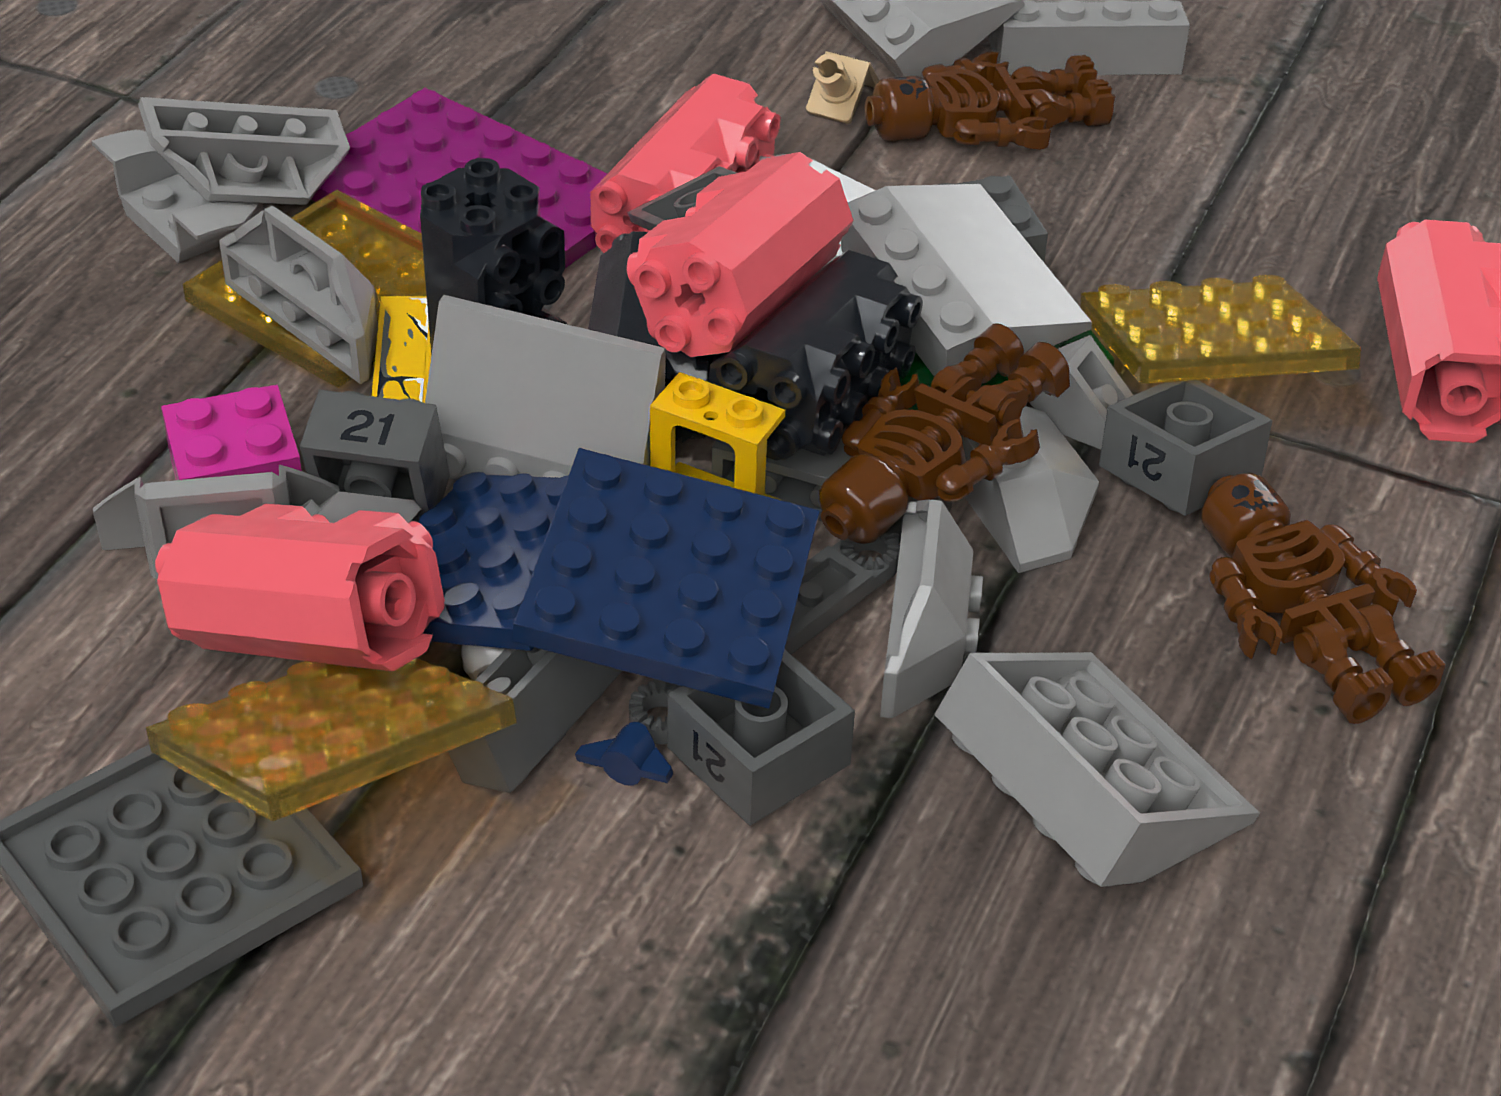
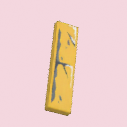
M381 296L371 396L397 400L415 399L425 403L431 363L427 296Z

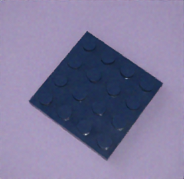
M578 448L514 621L511 641L769 709L820 510Z
M472 472L460 477L453 484V489L434 508L428 510L420 517L419 523L427 529L433 540V550L436 552L445 600L444 610L439 618L432 620L423 632V634L433 635L431 642L533 650L534 647L511 641L513 625L568 476L560 478L533 477L526 473L508 476Z

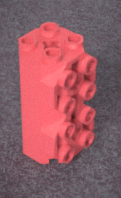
M717 74L710 75L698 86H694L686 91L590 192L591 227L597 233L595 236L597 246L605 253L612 247L613 240L621 234H629L632 231H650L632 223L627 212L719 166L742 173L747 172L757 164L760 156L774 157L775 138L779 132L781 122L780 115L771 112L768 107L765 108L764 106L757 105L754 99L758 94L750 84Z
M801 152L765 158L747 172L718 177L697 194L696 206L690 207L686 211L685 217L664 220L640 238L638 252L632 253L628 257L627 275L632 285H634L651 337L656 339L658 344L667 351L673 353L682 351L689 357L726 353L736 347L836 256L841 246L839 243L853 222L840 178L828 170L819 173L808 165L813 160Z
M1439 220L1409 222L1397 231L1396 238L1386 243L1377 277L1402 412L1410 420L1413 417L1419 423L1420 431L1429 440L1475 443L1487 436V427L1494 423L1501 424V243L1485 242L1482 233L1477 227L1471 226L1468 222Z
M264 504L240 516L211 514L177 530L172 543L163 545L155 560L156 571L159 575L157 582L168 628L175 637L191 641L203 649L395 671L427 652L433 635L423 634V632L432 620L439 618L444 610L445 600L436 552L433 550L432 537L421 523L415 521L407 522L399 513L359 510L335 523H330L323 515L315 514L311 516L303 506Z

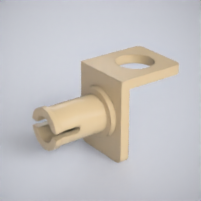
M826 51L824 55H821L815 61L819 68L813 67L816 80L806 109L809 114L848 124L853 119L864 85L875 88L879 79L870 62Z

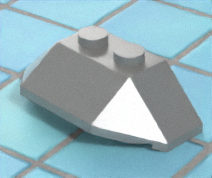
M141 97L138 103L150 145L207 201L306 205L345 158L350 149L337 110Z
M274 206L263 210L242 224L234 232L219 240L225 283L228 287L359 384L369 380L378 332L376 312L378 296L371 282L343 254Z
M1027 406L1023 408L1020 417L1023 437L1027 436L1031 430L1037 429L1040 443L1038 453L1024 462L1003 465L1001 475L992 481L981 480L973 486L974 491L965 497L1018 573L1072 558L1077 545V539L1086 522L1099 486L1098 479L1046 412ZM961 435L967 461L970 459V452L979 446L980 443Z
M929 499L908 502V509L904 513L880 717L894 718L951 686L962 668L963 655L976 653L979 619L967 618L968 612L979 613L983 576L971 575L973 549L944 503L939 500Z

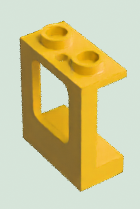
M679 372L650 405V466L778 499L765 494L767 439L785 418L786 410ZM675 426H682L728 443L735 452L734 482L678 462L675 466Z

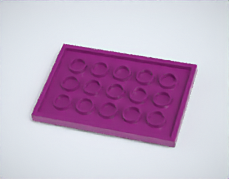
M423 88L389 110L380 113L377 117L356 130L347 133L346 138L350 147L347 155L311 198V200L423 257L420 221L422 186L458 168H464L470 160L489 158L499 164V168H508L540 188L541 217L564 230L565 267L567 268L597 246L595 241L597 233L591 227L590 192L607 173L554 149L546 143L520 133L510 126L484 116L472 108L465 107L448 99L436 91Z

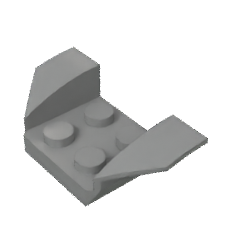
M138 129L124 131L92 140V145L113 163L118 195L126 215L177 263L219 247L220 239L234 232L242 224L265 210L263 203L207 201L150 145L146 131Z
M279 465V476L273 472L151 482L144 485L141 477H138L93 507V515L102 550L145 547L150 574L153 578H156L157 582L159 575L156 571L155 560L160 548L167 543H172L176 531L211 514L240 516L264 504L302 506L312 499L319 506L340 491L339 486L283 465Z

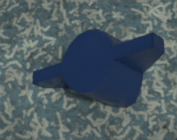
M630 722L613 739L581 745L575 753L577 761L603 767L609 777L623 785H636L642 777L668 783L673 776L672 767L656 748L647 727L640 722Z

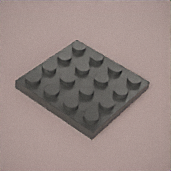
M220 709L0 820V875L114 1028L363 887L360 867Z

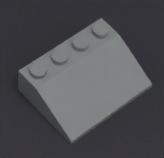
M820 0L823 6L896 77L921 76L923 78L922 71L925 67L936 64H943L944 66L953 65L955 60L961 59L1025 6L1023 0Z
M1023 0L1025 6L988 35L992 52H999L997 64L1004 61L1009 62L1008 73L1010 76L1015 70L1024 66L1033 67L1038 71L1047 73L1052 69L1064 70L1069 57L1076 55L1090 57L1091 61L1094 62V69L1097 70V75L1182 74L1190 24L1182 3L1178 0Z
M981 184L885 186L848 202L853 222L848 232L841 239V251L844 253L847 250H851L890 263L898 275L894 282L906 286L910 293L921 296L923 300L922 310L916 325L912 328L910 344L915 346L916 353L934 377L943 368L963 362L965 355L974 349L976 338L992 324H1002L1011 329L1020 339L1024 348V354L1037 342H1046L1054 346L1091 329V320Z
M443 295L438 305L425 403L436 404L450 474L449 478L458 480L460 477L472 472L508 476L526 473L533 477L560 478L569 475L578 448L650 466V405L665 389V348Z
M1091 652L970 653L934 714L952 733V739L955 744L965 752L974 755L992 774L993 783L1001 791L1014 797L1033 817L1035 827L1041 833L1056 840L1075 860V867L1083 877L1100 887L1143 882L1253 824L1260 814L1252 804Z

